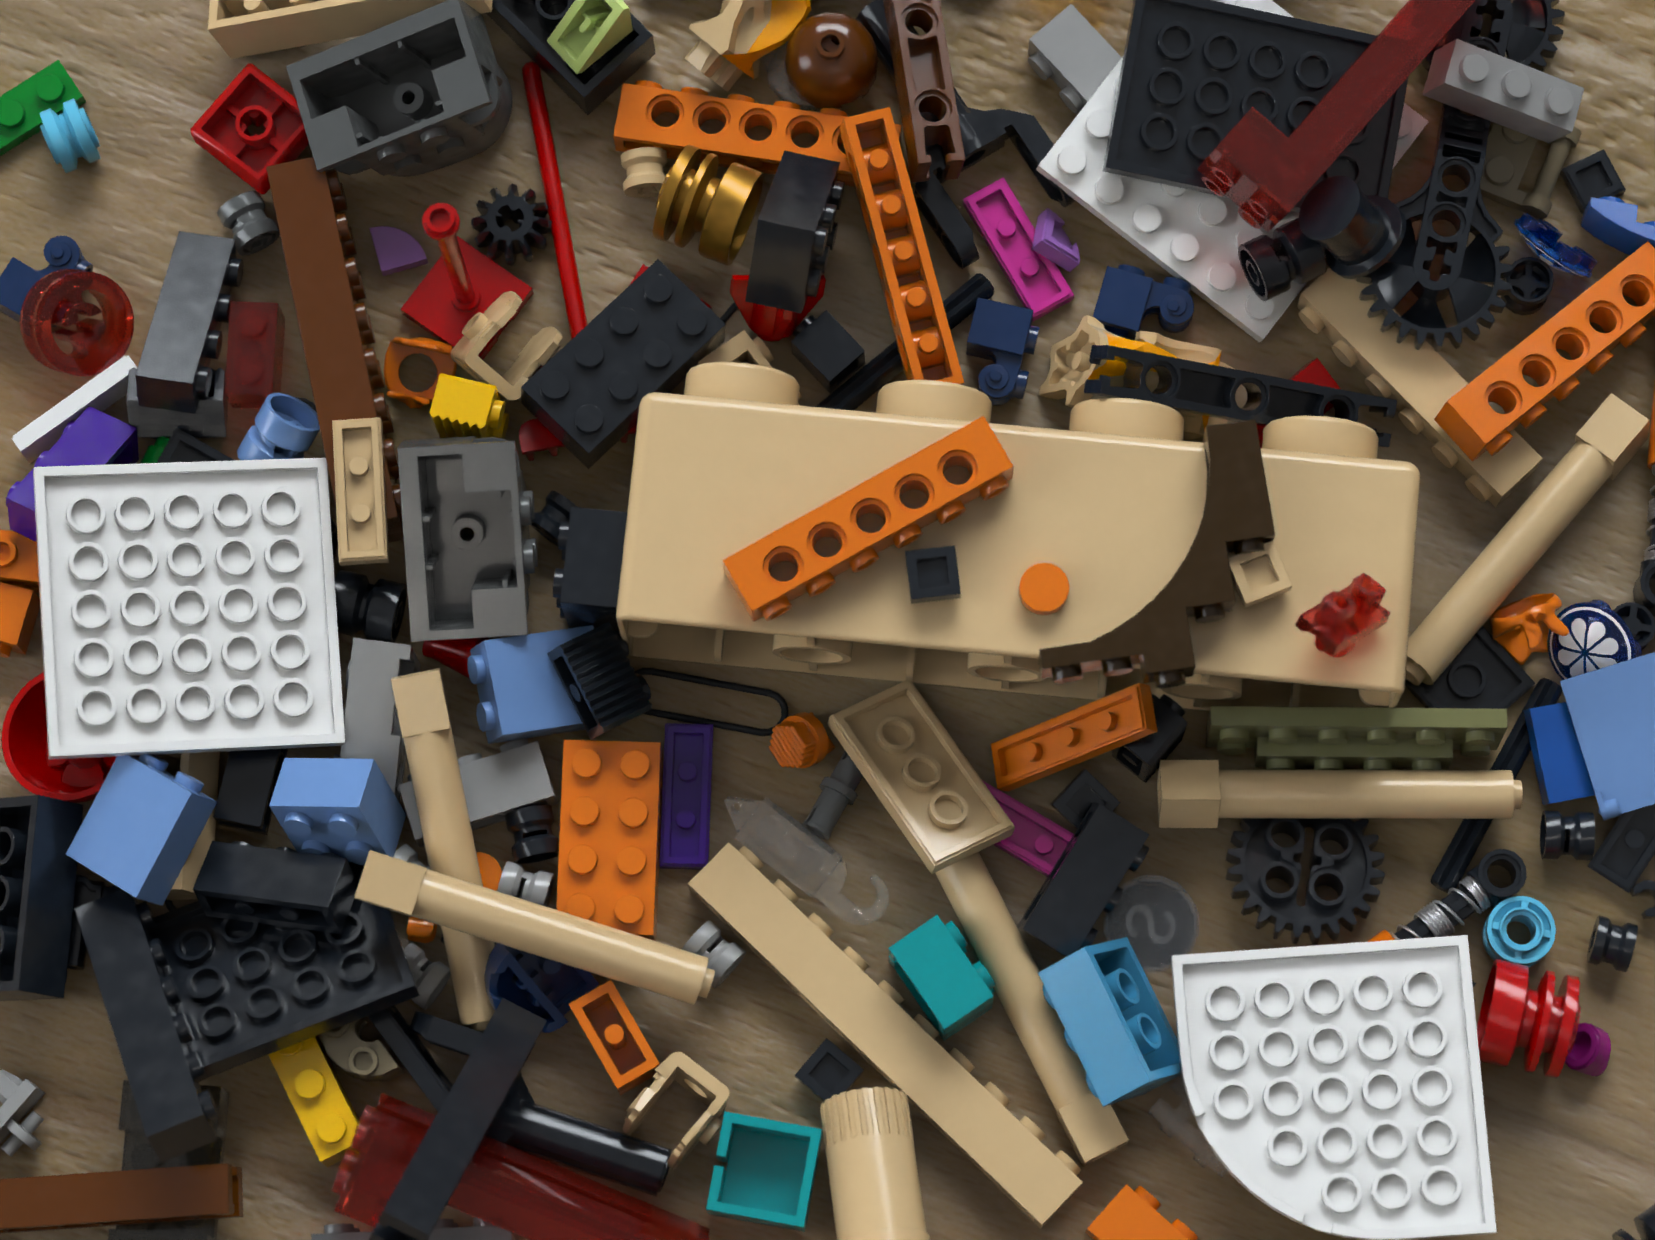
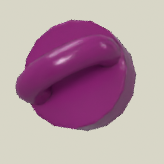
M1588 1023L1579 1024L1573 1049L1565 1060V1064L1570 1069L1596 1077L1601 1075L1609 1062L1611 1052L1609 1035L1595 1025Z

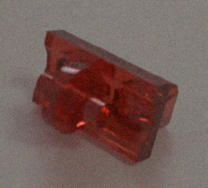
M1363 573L1354 578L1348 587L1339 592L1333 591L1323 597L1321 603L1302 613L1295 626L1301 631L1310 632L1315 635V646L1319 651H1324L1331 657H1343L1354 649L1358 640L1386 624L1390 612L1380 605L1386 590L1368 574Z

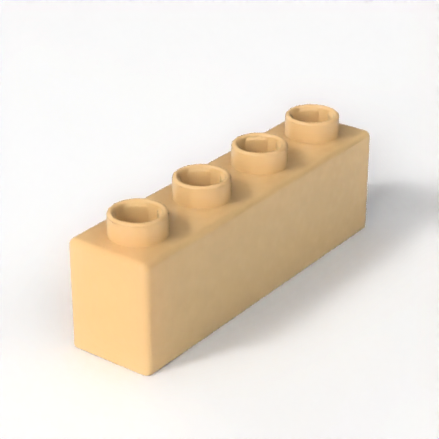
M712 362L694 366L686 374L684 395L653 392L648 393L641 399L638 411L616 609V620L621 638L627 642L629 655L642 658L904 682L910 679L913 683L1087 700H1098L1137 683H1143L1140 664L1132 665L1133 671L1123 675L1104 676L1102 670L1083 672V678L1078 681L1061 684L1053 683V677L1041 679L1038 656L1039 649L1090 642L1114 630L1149 604L1172 579L1186 558L1198 533L1203 517L1206 500L1207 469L1204 443L1183 441L1185 420L1179 411L1152 401L1109 397L1089 399L1077 403L1070 412L1069 430L990 423L992 402L985 393L961 384L937 380H904L884 385L878 392L876 413L799 406L800 385L793 376L774 368L741 362ZM1304 415L1284 417L1267 424L1263 430V442L1260 449L1275 530L1273 542L1291 581L1292 588L1290 591L1244 608L1233 582L1236 601L1233 610L1225 612V618L1213 622L1198 623L1195 616L1188 617L1196 665L1193 676L1185 677V684L1171 688H1156L1155 682L1143 683L1150 685L1151 694L1156 695L1158 698L1163 694L1167 695L1183 709L1210 711L1211 706L1395 708L1405 687L1420 472L1418 468L1406 461L1377 459L1379 438L1375 430L1362 423L1328 416ZM985 417L1014 466L1013 478L1007 481L1009 487L1005 491L989 500L984 501L979 496L964 505L966 511L946 524L941 525L936 520L921 529L922 536L905 547L898 549L893 544L878 552L879 559L862 571L854 573L850 568L834 577L836 583L826 591L810 597L808 592L790 601L792 608L783 615L770 621H766L763 616L753 622L725 574L722 560L978 418ZM959 465L948 468L943 474L948 482L955 485L964 484L971 478L969 470ZM912 489L906 491L900 500L906 507L918 509L927 503L928 497L924 492ZM874 513L863 515L857 522L858 527L867 533H875L881 530L885 524L883 518ZM824 537L815 543L813 549L822 557H832L840 551L842 546L836 539ZM955 545L961 598L911 604L905 551ZM1235 551L1227 552L1228 558L1235 555ZM788 561L778 562L770 570V574L774 579L783 582L793 579L798 572L797 567ZM1038 563L1056 565L1066 574L1069 581V595L1065 605L1059 611L1050 615L1032 613L1023 605L1019 596V584L1022 575L1028 568Z

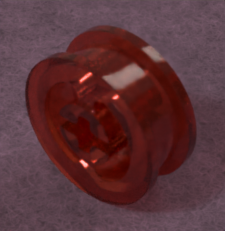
M61 269L45 275L30 289L21 308L20 330L28 351L43 366L70 375L92 376L100 374L124 356L134 332V315L127 295L112 279L95 272L79 269ZM84 290L89 291L97 299L101 309L94 304L84 302L82 300V292ZM102 313L103 320L87 317L79 321L77 314L94 316ZM51 324L62 327H69L73 324H76L77 331L67 328H61L57 331L52 332ZM53 335L61 341L72 344L73 350L71 354H65L57 346Z

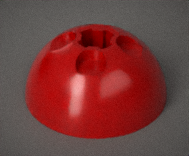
M44 672L29 681L10 704L3 722L1 743L6 765L13 777L25 789L35 795L73 803L95 800L117 756L48 759Z

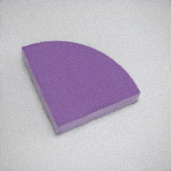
M1047 208L1037 218L1032 250L1071 272L1080 264V253L1077 243L1071 244L1068 236L1061 228L1065 222Z
M387 226L369 228L383 276L428 264L423 248L408 233Z

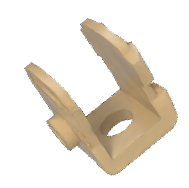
M513 291L502 293L484 313L478 312L463 328L462 334L464 336L454 346L450 354L452 360L476 381L497 386L499 396L511 401L521 397V386L533 376L540 365L544 366L560 349L561 345L559 342L563 338L561 332L555 327L542 328L539 333L532 336L519 353V357L503 376H500L478 356L498 330L503 328L515 315L516 310L522 303L521 297Z
M682 1052L670 1054L655 1069L656 1073L653 1076L652 1085L649 1088H644L626 1110L628 1113L624 1119L625 1123L622 1129L627 1135H631L674 1080L708 1106L707 1110L682 1138L667 1162L668 1167L672 1170H675L679 1164L683 1163L699 1141L707 1146L722 1127L723 1121L719 1117L725 1111L730 1093L727 1086Z

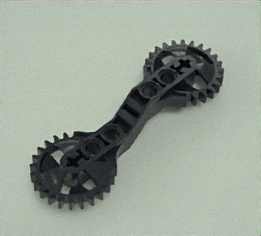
M1414 0L1411 9L1420 14L1412 17L1410 28L1423 30L1415 36L1413 43L1417 47L1428 46L1420 59V62L1428 72L1434 51L1455 39L1505 57L1506 53L1508 59L1544 72L1547 63L1543 57L1554 58L1558 48L1552 42L1560 41L1564 30L1555 25L1562 22L1565 11L1552 9L1560 0H1514L1512 3L1510 0ZM1483 14L1492 15V25L1487 37L1479 36L1483 25ZM1442 103V114L1430 177L1415 194L1396 203L1405 215L1407 225L1405 236L1399 248L1377 270L1363 277L1356 278L1357 282L1369 284V286L1361 291L1359 295L1360 300H1374L1375 302L1368 311V317L1372 318L1381 314L1385 317L1380 329L1381 332L1388 331L1393 326L1397 327L1399 332L1396 342L1399 344L1409 334L1415 336L1414 344L1416 350H1420L1425 338L1431 339L1436 352L1440 351L1444 338H1449L1451 344L1457 349L1462 343L1463 332L1473 341L1478 339L1480 331L1477 323L1489 329L1493 326L1495 319L1490 311L1502 313L1506 303L1498 296L1509 295L1512 289L1510 283L1501 279L1511 276L1514 270L1513 265L1500 263L1501 260L1508 256L1510 248L1509 246L1495 247L1494 244L1501 238L1503 230L1488 213L1483 203L1480 189L1491 121L1476 115H1465L1459 109ZM1448 175H1456L1464 181L1466 188L1460 192L1448 190L1444 186L1442 178ZM1420 220L1417 238H1415L1412 222ZM1437 220H1447L1454 225L1456 234L1450 237L1440 236L1434 231L1432 223ZM1469 232H1471L1475 238L1466 248ZM1435 254L1443 255L1439 267L1440 278L1438 281L1430 279L1429 271ZM1411 290L1419 299L1400 317L1393 309ZM1450 295L1457 325L1447 328L1437 302L1446 299Z

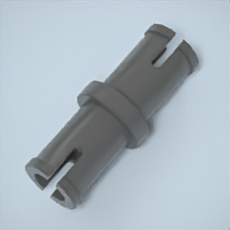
M844 751L831 776L824 777L819 786L822 792L808 817L802 823L804 829L821 839L829 840L831 832L847 805H853L858 796L855 790L863 775L846 751Z

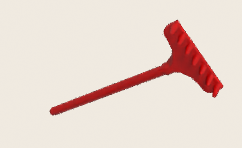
M527 62L522 68V76L543 190L548 206V217L552 223L551 233L572 340L588 323L541 71L536 63ZM538 419L524 422L519 429L522 455L525 454L529 461L534 460L535 452L548 450L555 457L558 455V448L565 447ZM637 424L620 439L622 443H627L629 434L636 433Z

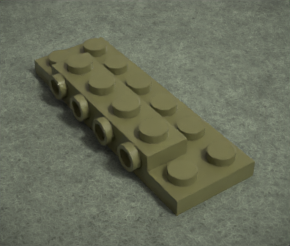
M1211 706L1206 727V747H1217V752L1225 755L1246 753V748H1254L1255 767H1266V770H1295V767H1314V770H1344V768H1363V770H1393V768H1412V770L1449 769L1453 760V750H1460V754L1466 757H1483L1489 755L1490 750H1497L1507 730V709Z

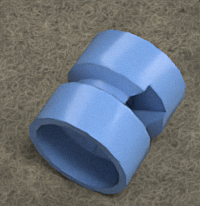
M269 394L255 417V425L250 427L237 449L239 460L304 458L303 451H307L320 430L317 412L308 404L288 394Z

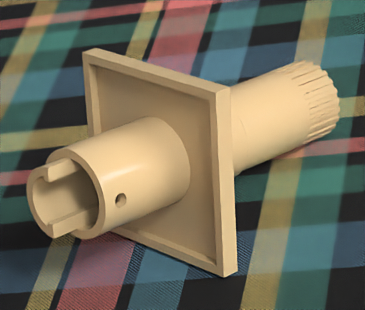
M864 1087L862 1089H852L848 1092L844 1091L838 1095L831 1096L830 1099H826L825 1103L821 1104L820 1115L837 1240H930L926 1230L907 1094H904L901 1090L898 1091L896 1088Z

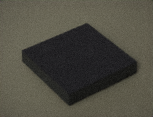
M1483 626L1432 685L1421 682L1417 686L1405 679V686L1425 708L1508 709L1535 685V682L1492 638Z

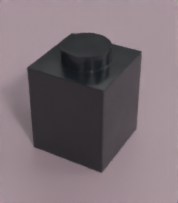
M827 310L817 319L813 315L807 317L792 333L795 337L791 341L792 354L830 394L865 364V350Z

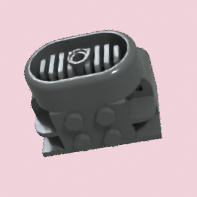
M447 0L286 66L315 165L319 172L336 168L340 173L351 175L371 168L383 176L388 174L409 177L428 173L456 164L487 150L503 134L511 116V86L505 72L497 64L483 16L463 0Z
M476 436L403 440L398 446L397 452L411 642L528 635V588L530 586V574H534L535 567H538V551L536 538H530L529 525H532V519H535L533 490L527 491L523 470H520V460L515 440L507 441L497 437L477 438ZM470 527L474 534L466 533L463 528Z

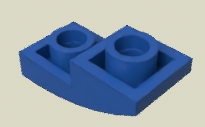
M1591 197L1581 218V226L1590 234L1628 255H1631L1647 241L1655 248V221L1636 222L1638 205L1625 203L1617 197Z

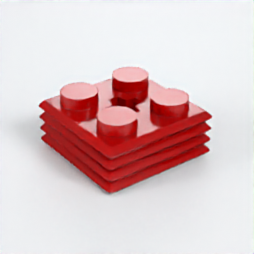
M252 63L247 64L190 129L193 139L199 146L260 194H266L270 189L266 167L295 161L309 144L296 98ZM264 123V133L261 135H250L249 125L253 124L259 127Z

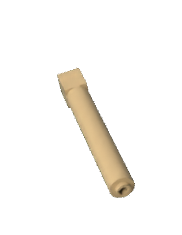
M1612 393L1606 398L1576 433L1575 444L1409 636L1406 680L1419 686L1421 682L1432 685L1606 480L1608 478L1614 480L1648 440L1650 420Z
M440 668L392 677L391 684L408 759L429 869L483 886ZM441 926L460 1023L471 1024L473 1030L483 1031L495 1013L485 987V969L495 943Z
M1160 760L1157 780L1159 828H1218L1219 818L1511 819L1514 809H1521L1523 800L1521 780L1513 779L1511 770H1219L1218 760Z
M369 850L354 899L407 916H413L692 1005L695 1004L698 996L707 998L715 974V970L707 968L708 957L441 874L426 867Z
M977 852L936 872L935 874L980 962L987 969L996 984L993 988L1057 1111L1056 1115L1082 1166L1085 1167L1126 1146L1129 1139L1112 1106L1107 1105L1103 1107L1100 1100L1092 1094L1087 1085V1073L1078 1055L1070 1049L1065 1040V1028L1057 1011L1048 1004L1044 997L1043 982L1038 974L1040 970L980 853Z

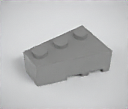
M353 638L351 660L348 663L346 673V707H343L345 744H341L340 755L335 754L334 758L374 759L400 803L401 792L398 785L403 784L407 755L401 734L391 678L420 672L421 664L411 645Z

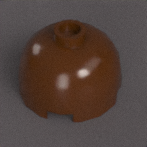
M825 12L810 16L796 27L786 45L785 72L789 83L797 91V95L801 100L816 108L840 109L842 105L851 103L860 96L863 98L868 94L876 80L878 53L871 34L860 21L844 13Z

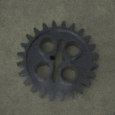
M1242 818L1240 826L1245 832L1233 831L1230 842L1237 848L1228 849L1226 861L1235 864V866L1228 868L1226 880L1240 882L1233 887L1231 897L1232 899L1247 898L1243 904L1241 914L1244 916L1256 911L1259 916L1255 928L1259 930L1268 922L1274 925L1273 938L1276 940L1284 930L1291 931V940L1295 945L1300 940L1302 933H1308L1312 944L1317 945L1321 931L1324 930L1335 941L1340 933L1339 924L1350 932L1354 931L1357 924L1354 914L1365 919L1369 916L1371 908L1367 902H1377L1380 891L1373 885L1382 884L1385 877V872L1375 869V867L1382 865L1385 857L1384 853L1370 851L1377 846L1378 834L1366 836L1363 834L1369 820L1360 819L1353 822L1352 819ZM1311 827L1314 830L1309 858V869L1311 871L1306 883L1305 905L1298 906L1296 898L1301 875L1300 859L1304 850L1305 829ZM1277 833H1286L1294 839L1296 844L1292 847L1283 848L1273 841L1272 836ZM1325 840L1336 841L1342 846L1344 852L1339 855L1328 854L1322 849L1320 843ZM1272 878L1282 879L1289 885L1290 890L1286 893H1275L1268 888L1266 881ZM1323 885L1332 887L1337 892L1338 898L1333 901L1323 900L1317 896L1314 889Z

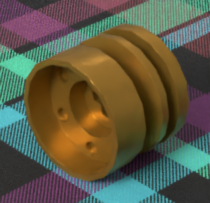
M687 145L679 154L674 166L668 171L656 203L657 212L652 231L653 237L667 241L676 229L675 246L683 248L686 247L695 232L698 231L701 233L698 249L699 255L729 266L737 257L752 224L763 190L764 173L734 162L722 178L719 179L717 178L718 155L713 153L707 154L700 165V148Z

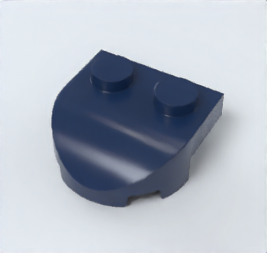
M499 943L491 951L485 969L486 992L494 1011H496L501 1000L505 998L547 1020L542 1029L543 1033L553 1032L568 1023L564 1015L571 1010L569 1003L592 991L599 985L597 980L588 971Z

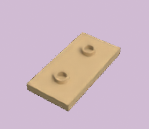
M910 679L830 715L827 725L931 874L1012 836L1015 826Z

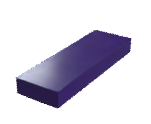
M665 723L660 869L702 870L709 863L713 724Z

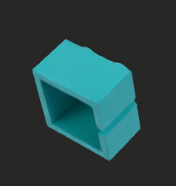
M936 915L890 946L888 953L889 963L929 1021L939 1032L943 1041H945L992 1009L994 998L992 993L995 992L993 987L996 984L980 961L974 965L971 964L965 955L967 952L965 946L968 944L957 926L952 921L944 925L939 916Z
M724 1111L716 1156L718 1161L727 1163V1168L725 1171L724 1167L714 1165L706 1206L707 1213L714 1216L805 1232L823 1138L822 1129Z

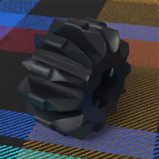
M513 183L509 185L508 195L503 197L497 188H492L490 193L493 203L478 200L476 206L481 215L471 219L472 228L479 232L475 237L476 245L479 248L488 247V258L493 261L505 253L507 265L512 266L516 261V254L522 253L523 258L527 262H531L533 254L530 247L533 246L544 250L547 246V241L542 234H547L552 229L551 221L544 218L548 213L547 204L545 202L535 203L536 193L532 189L525 191L519 197L517 185ZM512 219L514 223L519 224V228L511 231L508 226H505L504 222Z

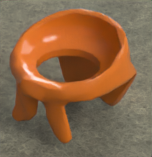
M427 337L393 338L385 354L383 369L385 385L389 390L386 395L390 398L398 399L410 408H421L423 405H429L433 401L440 373L452 376L456 374L457 363L452 360L450 355L453 349L452 346ZM412 354L429 356L437 368V377L434 384L422 392H414L407 389L399 377V369L402 362Z
M1554 593L1534 594L1499 608L1489 619L1492 626V638L1520 665L1527 661L1532 652H1549L1551 632H1553L1552 648L1554 633L1560 636H1567L1569 634V629L1555 615V612L1562 607L1561 600Z

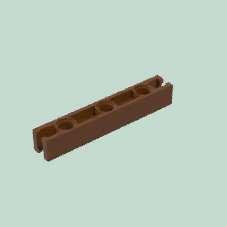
M883 0L911 183L930 180L929 168L932 161L931 155H926L925 146L935 144L941 145L946 162L943 172L944 179H958L965 162V155L940 0ZM917 26L926 34L915 35L907 27ZM931 112L935 114L940 121H927L920 115V113Z
M229 1163L0 1179V1234L243 1217L242 1167H232V1164Z

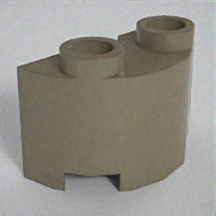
M364 1018L321 1034L322 1042L329 1057L350 1077L366 1082H388L404 1074L379 1040L373 1042L362 1040V1030L367 1024Z

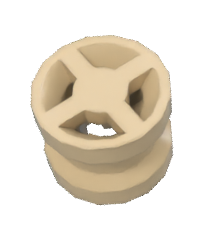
M642 147L623 152L620 155L621 166L627 171V178L623 182L624 194L635 198L658 196L666 177L663 169L668 163L666 150L657 147Z

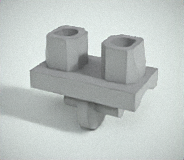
M2 1069L0 1070V1102L2 1103L0 1107V1144L11 1132L13 1134L0 1148L12 1157L23 1143L34 1151L42 1144L32 1135L44 1120L40 1115L32 1111L21 1124L19 1123L42 1098L45 1092L25 1078L23 1081Z

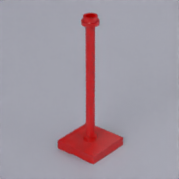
M436 203L428 207L424 212L422 225L425 233L430 238L437 240L442 255L400 310L405 317L454 348L464 336L462 334L463 328L478 312L484 313L502 293L515 292L521 297L522 303L516 310L515 315L503 328L498 330L478 356L483 360L498 341L500 334L509 322L515 319L534 292L529 285L459 236H456L460 227L458 212L449 204Z

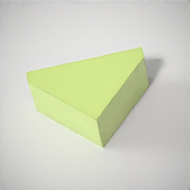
M575 0L546 41L576 74H580L633 31L630 9L623 0Z

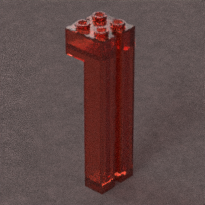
M1409 0L1289 137L1285 136L1260 112L1252 107L1197 168L1204 175L1202 177L1203 183L1220 197L1226 195L1239 206V215L1249 225L1257 229L1262 227L1269 232L1292 210L1475 0Z
M381 1093L375 1108L366 1104L350 1145L356 1151L346 1149L331 1188V1192L339 1195L334 1211L375 1228L382 1210L436 1115L384 1093ZM487 1136L481 1142L447 1204L449 1207L529 1240H709L710 1228Z

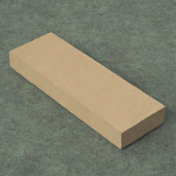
M381 417L333 420L339 563L341 566L388 563L389 547Z

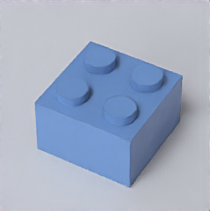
M284 758L269 807L297 852L317 855L333 853L342 858H347L348 862L358 865H365L369 850L394 857L406 818L403 808L374 759Z

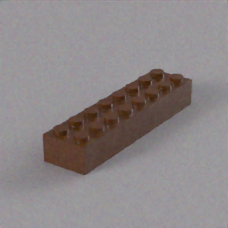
M313 157L268 166L266 168L335 504L332 421L381 417L388 543L404 540L400 484H396L395 480L399 478L398 452L395 449L393 438L387 439L386 434L394 432V426L389 405H386L383 392L377 393V389L385 388L381 365L376 358L374 347L368 348V344L376 343L370 315H367L365 303L358 302V300L366 299V292L355 257L349 258L351 255H356L357 250L346 213L340 214L341 211L348 210L342 182L340 183L336 168L324 172L317 171Z

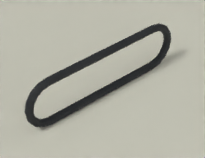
M641 668L634 671L635 674L642 676L654 675L768 696L775 699L781 707V718L776 725L789 717L785 699L779 693L769 689L655 668ZM651 709L644 713L645 715L693 724H713L715 728L758 736H770L774 728L760 729L657 709Z

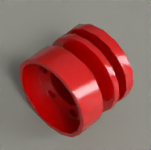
M1496 959L1488 976L1477 1023L1480 1062L1506 1067L1511 1061L1516 1047L1524 1048L1523 1061L1525 1072L1533 1073L1538 1065L1541 1053H1545L1544 1076L1557 1079L1561 1074L1565 1060L1573 1049L1581 1013L1579 1005V977L1566 975L1562 980L1558 995H1554L1555 972L1547 970L1542 976L1537 990L1529 989L1528 966Z

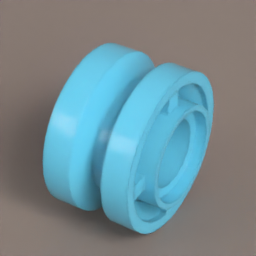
M74 98L63 102L62 114L58 115L51 108L39 113L43 122L40 128L56 164L61 163L65 173L77 169V161L80 157H83L89 163L101 159L97 147H100V143L84 107L79 108Z
M1514 896L1500 902L1486 918L1482 930L1485 950L1494 961L1499 959L1526 965L1528 968L1537 964L1549 952L1556 935L1555 922L1550 911L1538 900L1527 896ZM1514 921L1525 924L1531 933L1530 942L1527 944L1513 942L1508 937L1507 924Z

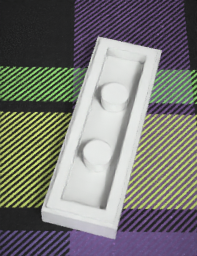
M129 355L119 359L13 435V442L29 463L36 460L43 451L50 450L61 437L65 426L71 420H76L88 406L103 412L127 394L129 370L133 367L135 369L138 368Z

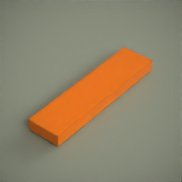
M1137 683L991 743L997 789L1009 792L1158 732L1150 685Z

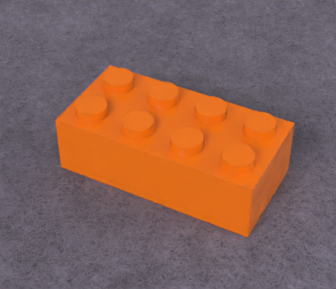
M564 740L556 910L656 941L664 756L661 742Z

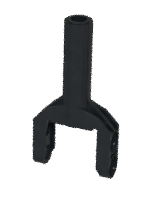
M874 0L860 11L856 20L860 21L871 34L879 59L895 81L883 0ZM913 26L907 27L911 33L919 35ZM954 88L965 162L961 172L1004 147L1005 140L1010 138L1050 199L1059 202L1065 208L1076 202L1058 185L1035 170L1054 146L1035 116L1006 109L982 111L969 108ZM931 112L920 113V115L927 121H940L939 118ZM939 144L925 146L926 155H931L932 163L929 168L931 178L925 182H916L914 191L915 202L953 261L959 268L964 269L980 259L978 250L973 242V231L941 185L947 181L944 179L943 173L946 162L942 146Z
M415 1011L409 1028L410 1031L422 1035L431 1044L469 1057L483 1034L482 1032ZM520 1072L461 1181L489 1168L493 1163L520 1150L657 1196L658 1192H661L670 1167H668L667 1162L671 1156L672 1149L535 1104ZM373 1132L366 1151L409 1165L421 1142L394 1133L381 1135Z

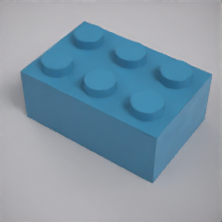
M1127 937L1083 947L1038 972L1043 982L1044 997L1048 1004L1057 1011L1065 1028V1040L1070 1049L1078 1055L1087 1073V1085L1092 1094L1100 1100L1103 1107L1144 1095L1182 1075L1178 1040Z

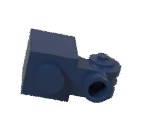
M56 236L45 244L44 257L49 263L45 269L35 270L12 257L0 276V312L43 337L50 326L55 328L64 318L68 309L66 302L69 297L67 295L73 286L78 289L82 288L93 271V264L86 261L77 243L67 236Z
M1119 265L1118 268L1107 266L1093 317L1104 325L1105 330L1134 341L1136 332L1140 331L1142 321L1147 316L1153 314L1158 315L1159 324L1165 331L1178 333L1184 331L1192 320L1194 302L1189 294L1191 285L1184 280L1173 277H1165L1163 283L1153 281V278L1145 276L1143 270L1131 265Z
M978 297L967 339L966 355L992 360L994 363L981 370L978 377V390L989 397L992 406L1006 404L1012 398L1023 399L1029 372L1021 370L1025 353L1034 355L1040 327L1032 325L1033 310Z

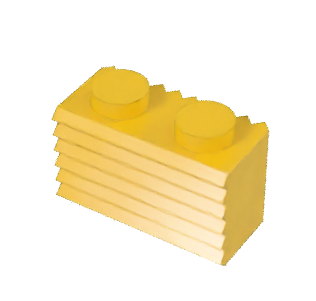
M440 373L429 412L439 438L476 436L477 438L497 437L504 439L508 428L509 414L504 413L505 402L500 401L501 398L497 391V386Z

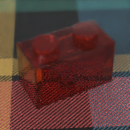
M230 301L224 393L232 408L260 409L269 394L281 393L285 317L278 303Z

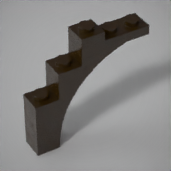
M1255 419L1206 426L1203 443L1207 483L1203 517L1195 540L1172 579L1149 604L1114 630L1090 642L1039 649L1038 663L1041 679L1053 677V683H1070L1081 680L1083 672L1102 670L1104 676H1117L1132 672V665L1140 664L1143 683L1155 682L1156 688L1180 686L1186 683L1185 677L1193 676L1196 665L1188 617L1195 616L1198 623L1213 622L1225 618V612L1232 611L1236 601L1227 552L1235 551V555L1264 551V544L1273 541L1275 537Z

